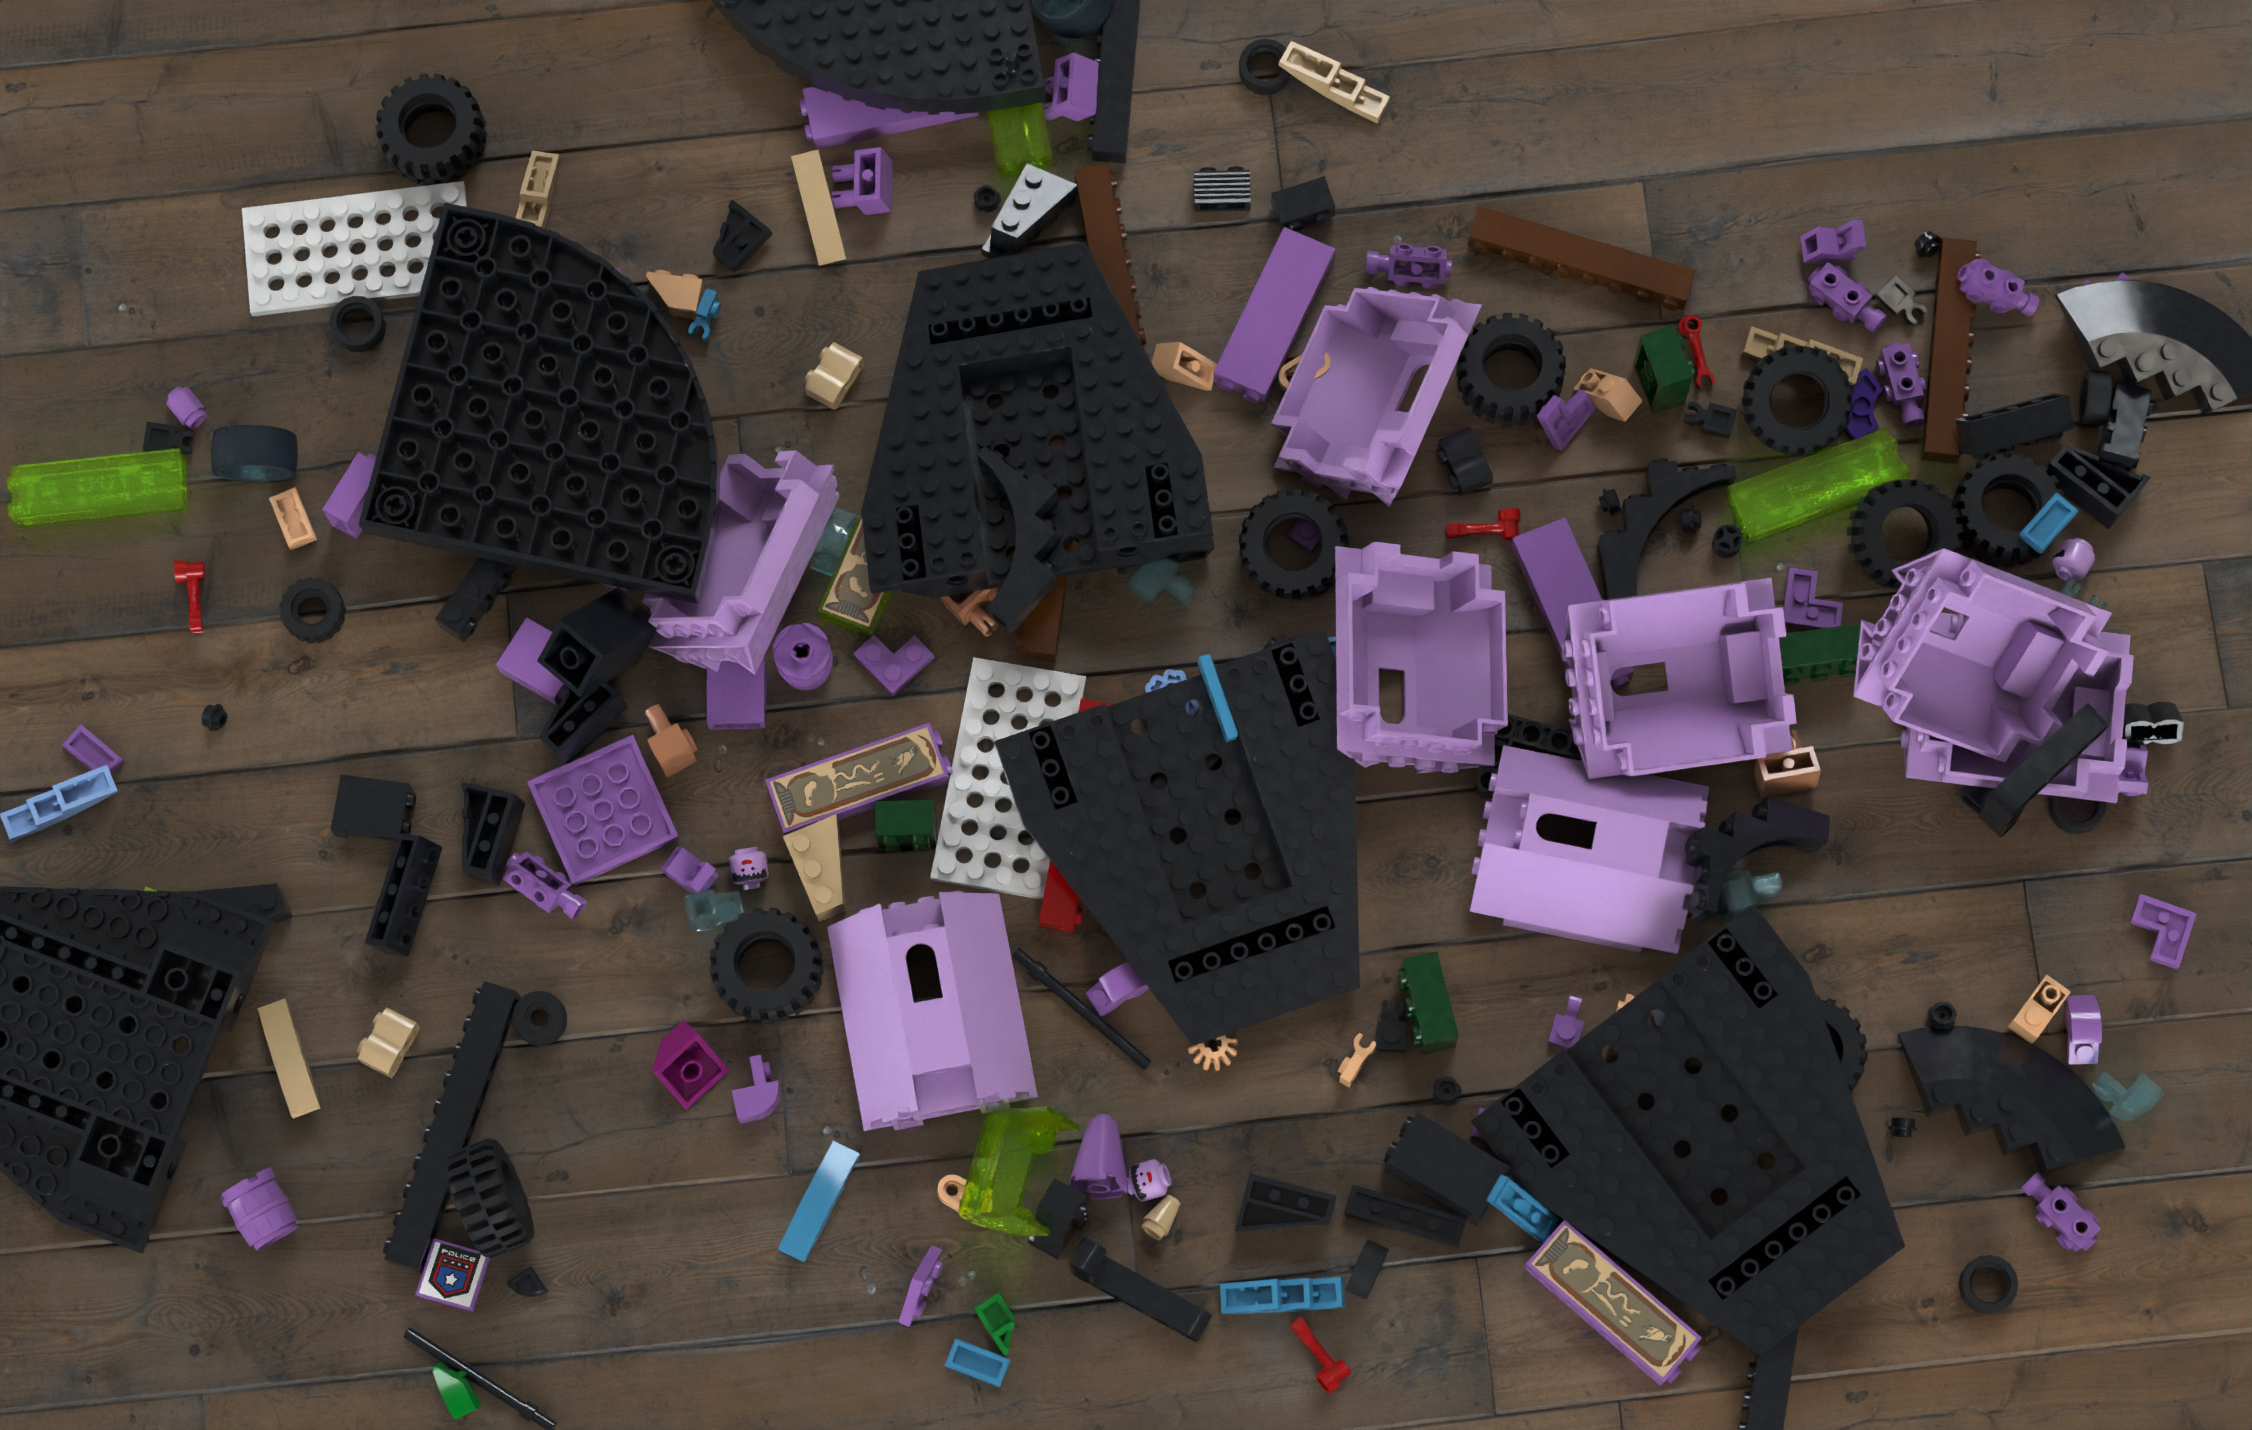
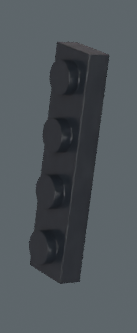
M1352 1185L1344 1215L1454 1248L1459 1247L1467 1219L1356 1185Z

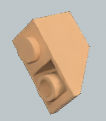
M665 270L647 271L646 278L650 288L670 315L695 320L697 308L705 293L703 280L693 274L676 276Z
M1592 368L1581 377L1579 383L1574 387L1576 393L1579 389L1588 393L1594 406L1605 415L1624 422L1627 421L1642 402V399L1625 378Z
M2046 975L2014 1017L2008 1028L2028 1043L2033 1044L2071 991Z

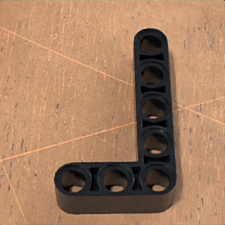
M2087 703L1991 792L1979 818L2000 838L2004 836L2017 823L2026 804L2102 735L2110 723Z
M1508 714L1510 732L1505 735H1501L1498 732L1495 734V751L1502 753L1503 745L1583 761L1579 748L1574 743L1572 730ZM1532 731L1538 735L1539 739L1529 742L1524 739L1523 734ZM1557 738L1562 739L1567 746L1564 749H1556L1552 746L1551 741ZM1500 761L1495 762V766H1479L1475 790L1484 799H1492L1494 791L1484 788L1481 785V780L1491 778L1492 773L1497 774Z
M1085 1237L1082 1238L1069 1262L1070 1273L1195 1342L1199 1341L1212 1317L1210 1313L1108 1258L1105 1248Z

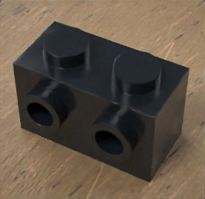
M1325 176L1271 193V205L1281 232L1284 227L1298 232L1304 229L1306 225L1312 223L1323 224L1335 216V204Z

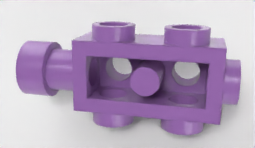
M1401 243L1397 246L1391 245L1390 255H1380L1378 251H1367L1366 273L1388 272V280H1392L1397 286H1408L1410 282L1421 283L1424 288L1434 289L1438 287V284L1444 285L1445 277H1450L1452 260H1446L1447 250L1440 247L1426 246L1421 248Z
M1976 259L1963 265L1959 270L1957 279L1961 281L1959 290L1967 293L1966 298L1970 301H1984L1990 304L1989 308L1993 312L2005 313L2017 308V312L2030 317L2039 305L2038 296L2030 292H2022L2024 280L2015 277V274L2010 271L2001 270L1993 266L1988 260Z
M1827 262L1822 269L1817 267L1810 275L1808 290L1811 292V299L1818 305L1823 306L1826 303L1833 309L1832 314L1839 321L1845 323L1848 320L1853 324L1858 318L1865 323L1864 327L1875 333L1886 320V314L1879 309L1874 310L1869 306L1872 299L1869 289L1862 283H1855L1848 278V274L1841 267L1833 266ZM1828 278L1834 283L1829 284L1825 279ZM1848 295H1851V296H1852L1853 298H1855L1856 300H1855V301H1851V300L1848 299L1847 296H1848Z
M1890 343L1881 349L1880 359L1876 360L1878 375H1884L1887 385H1883L1884 397L1886 402L1892 401L1893 409L1901 407L1902 414L1900 418L1904 428L1916 427L1925 422L1923 411L1919 409L1917 403H1921L1924 394H1926L1924 378H1919L1917 368H1919L1918 355L1916 351L1912 352L1910 343ZM1903 357L1904 361L1898 362L1895 359ZM1907 381L1911 387L1905 388L1902 385Z
M527 851L521 856L514 853L506 863L508 870L503 880L548 913L559 905L564 909L563 913L574 920L585 908L587 901L580 895H573L569 892L572 884L568 882L567 877L563 873H555L547 867L540 856H532Z
M2037 1171L2020 1187L2028 1196L2032 1195L2039 1202L2034 1207L2038 1212L2035 1215L2036 1219L2045 1228L2048 1229L2051 1226L2059 1234L2056 1239L2066 1250L2072 1248L2076 1252L2083 1248L2087 1251L2098 1240L2095 1236L2101 1230L2097 1225L2098 1219L2092 1212L2087 1209L2083 1210L2076 1203L2077 1197L2068 1188H2062L2058 1185L2051 1190L2044 1183L2046 1180ZM2056 1201H2059L2064 1206L2063 1211H2058L2055 1208ZM2077 1223H2080L2085 1228L2084 1233L2076 1230Z

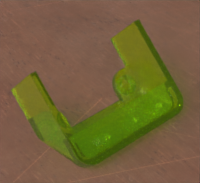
M1048 1106L997 1109L992 1111L983 1123L959 1205L960 1217L972 1224L1013 1236L1049 1235L1050 1229L1034 1221L1032 1212L1025 1207H1021L1035 1155L1045 1154L1050 1151L1056 1143L1058 1132L1079 1131L1080 1125Z

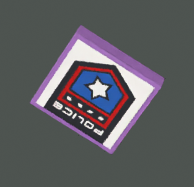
M434 1238L415 1295L473 1312L490 1258L484 1257L477 1250Z

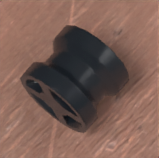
M1729 524L1719 527L1712 540L1713 551L1722 558H1731L1736 555L1742 544L1743 537L1741 531L1734 525Z

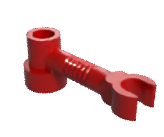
M1687 315L1679 321L1677 329L1683 338L1689 339L1696 367L1695 385L1700 389V377L1707 376L1712 386L1715 378L1709 372L1699 336L1702 327L1701 321L1696 316ZM1687 322H1693L1695 330L1689 329Z
M1507 508L1498 510V522L1447 524L1446 537L1458 538L1476 534H1502L1503 540H1512L1514 537L1519 536L1518 522H1521L1520 509Z
M176 560L174 561L176 583L188 584L189 628L191 634L203 633L199 579L205 578L204 562Z
M1299 1317L1291 1323L1290 1328L1307 1345L1310 1351L1314 1353L1324 1367L1315 1377L1321 1387L1328 1394H1331L1339 1387V1383L1351 1374V1370L1341 1359L1336 1363L1315 1338L1306 1322Z

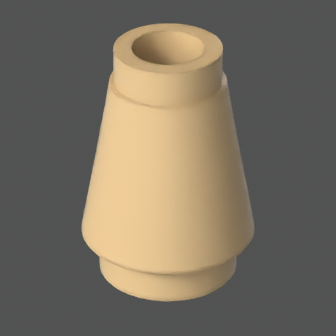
M1166 1194L1143 1218L1142 1230L1156 1240H1161L1163 1236H1167L1181 1203L1173 1196Z

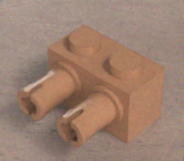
M1001 587L941 597L946 608L964 626L971 621L985 637L992 634L989 631L990 629L995 632L998 628V623L991 619L983 609L991 603Z
M659 704L648 708L645 711V715L655 735L647 739V742L665 776L668 778L697 762L694 752L698 751L687 728L681 730L678 723L671 725Z
M1791 730L1792 751L1766 754V757L1756 759L1753 775L1761 798L1817 788L1821 769L1814 747L1802 748L1797 730Z

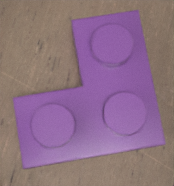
M1579 389L1573 398L1568 400L1566 405L1563 399L1553 395L1545 406L1543 405L1537 418L1552 446L1562 451L1596 408L1588 393Z
M1789 568L1783 607L1785 626L1815 630L1841 625L1843 603L1815 599L1818 571Z
M875 635L853 653L854 657L892 696L935 658L934 654L915 635L894 654Z
M2140 894L2130 923L2157 933L2149 960L2177 970L2180 967L2197 913Z
M933 1245L929 1248L912 1278L898 1323L910 1327L915 1317L920 1318L927 1303L922 1300L923 1296L928 1295L934 1279L938 1278L943 1263L939 1261L942 1249Z

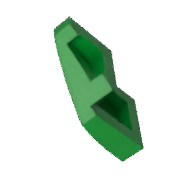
M996 1292L973 1309L1005 1356L1009 1352L1015 1317L999 1292Z
M437 1363L432 1367L440 1394L454 1420L478 1409L482 1405L467 1379H465L467 1372L460 1370L457 1373L444 1368L442 1363Z

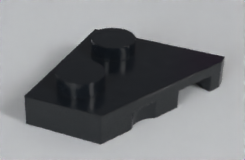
M732 199L728 206L730 211L726 222L722 223L720 238L716 241L712 254L716 260L735 274L772 236V232L766 225Z

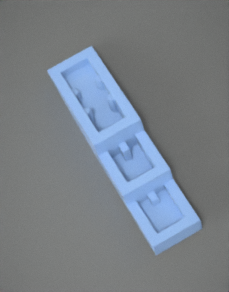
M102 766L53 785V790L26 800L27 804L1 813L0 816L11 843L59 823L117 793L118 790L108 766Z

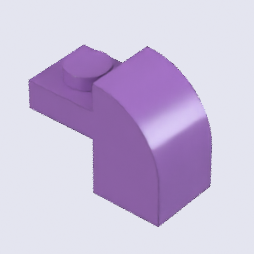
M1857 219L1837 229L1818 226L1800 236L1804 263L1825 265L1827 262L1830 264L1844 263L1855 259L1856 252L1867 247L1863 220Z
M2127 744L2125 768L2119 775L2118 793L2126 796L2147 794L2148 781L2145 776L2148 750L2146 745L2133 746Z
M676 847L660 868V871L701 899L719 876L714 872L716 869L713 866L698 860L683 847Z
M1126 962L1100 977L1099 982L1086 991V994L1099 1016L1102 1017L1108 1015L1124 1001L1139 997L1149 987L1142 981L1129 962Z
M2095 995L2068 996L2064 1004V1024L2068 1032L2067 1062L2068 1064H2098L2099 1043H2102V1024L2100 1009Z
M761 1054L749 1057L755 1085L732 1090L737 1119L740 1124L767 1117L775 1110L780 1101L781 1085L778 1080L768 1082V1079H772V1072L769 1061L764 1062Z

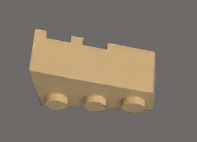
M837 814L783 836L819 922L846 911L840 828Z

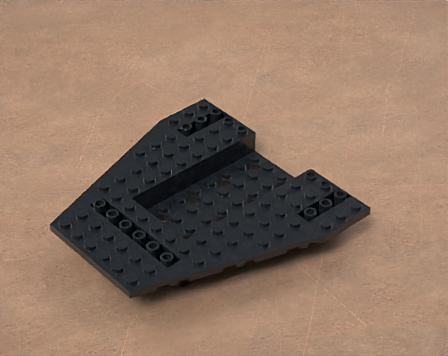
M1085 242L918 271L861 510L869 586L872 594L900 589L901 592L930 598H940L1002 587L1012 564V561L1007 559L1008 555L1015 551L1016 525L1012 510L1001 508L1002 503L1007 500L1006 496L995 480L979 465L977 454L984 446L991 452L1000 449L1009 450V455L1005 458L1006 463L1013 469L1015 467L1021 469L1027 475V480L1036 472L1042 478L1044 476L1049 477L1057 485L1058 494L1063 490L1072 492V496L1068 500L1059 499L1043 517L1056 527L1058 542L1042 559L1054 568L1056 578L1160 561L1185 545L1186 541L1214 536L1202 454ZM1050 389L1059 391L1058 396L1053 399L1045 398L1044 394ZM993 399L1003 400V404L999 408L992 409L988 406ZM1055 439H1063L1066 442L1064 447L1058 450L1050 447ZM1070 541L1079 543L1078 549L1073 552L1064 550V546Z
M1325 629L1215 666L1238 732L1237 738L1233 741L1225 742L1202 674L1107 707L1105 704L994 741L1022 825L1035 839L1041 850L1055 865L1058 872L1085 907L1089 909L1095 920L1109 935L1122 955L1142 981L1146 983L1153 995L1163 1005L1193 1046L1360 988L1355 758H1350L1337 749L1336 660ZM1191 700L1198 701L1202 706V712L1197 716L1188 714L1186 711L1187 702ZM1135 719L1144 720L1147 724V731L1140 735L1134 733L1131 729L1132 721ZM1207 756H1218L1221 760V767L1214 771L1208 769L1205 765ZM1156 773L1164 775L1167 780L1166 786L1162 789H1155L1150 782L1152 775ZM1234 809L1239 812L1240 822L1237 825H1229L1225 821L1224 815L1227 810ZM1180 828L1185 832L1186 839L1183 843L1175 844L1171 841L1170 831L1172 829ZM1254 864L1259 868L1260 875L1256 880H1249L1245 877L1244 868L1246 865ZM1191 884H1202L1205 888L1204 897L1201 899L1191 897L1189 894Z
M0 887V1032H4L7 1036L6 1044L0 1048V1171L17 1186L26 1191L39 1205L47 1209L59 1222L143 1253L187 1145V1142L178 1139L221 1030L224 1029L232 1032L275 922L192 891ZM22 977H27L30 982L27 991L19 993L16 988L17 981ZM75 997H80L83 1006L79 1012L72 1013L69 1009L70 1001ZM133 1017L136 1021V1027L131 1033H125L122 1024L125 1019ZM186 1037L189 1040V1049L185 1053L179 1054L175 1047L176 1042L180 1038ZM57 1052L60 1056V1063L57 1067L51 1069L47 1065V1057L51 1053ZM110 1072L114 1078L111 1087L104 1089L100 1085V1078L103 1074ZM158 1093H164L167 1097V1103L162 1109H156L153 1104L154 1097Z
M1752 904L1658 976L1659 979L1569 1049H1564L1471 1120V1122L1501 1162L1510 1167V1174L1524 1191L1749 1348L1762 1355L1903 1249L1905 1243L1814 991L1810 975L1757 907ZM1653 1010H1661L1665 1015V1022L1660 1027H1654L1649 1022V1015ZM1606 1046H1614L1618 1051V1058L1613 1063L1606 1062L1602 1057V1051ZM1690 1057H1696L1702 1063V1068L1697 1074H1690L1685 1068V1063ZM1643 1093H1649L1655 1099V1104L1650 1110H1644L1639 1106L1638 1099ZM1727 1104L1734 1105L1738 1109V1117L1732 1122L1726 1121L1722 1117V1109ZM1680 1140L1687 1141L1691 1146V1153L1685 1158L1679 1157L1675 1152V1145ZM1769 1152L1774 1156L1775 1164L1771 1169H1764L1759 1165L1758 1158L1761 1153ZM1716 1188H1722L1728 1194L1727 1202L1723 1205H1717L1711 1199V1193Z

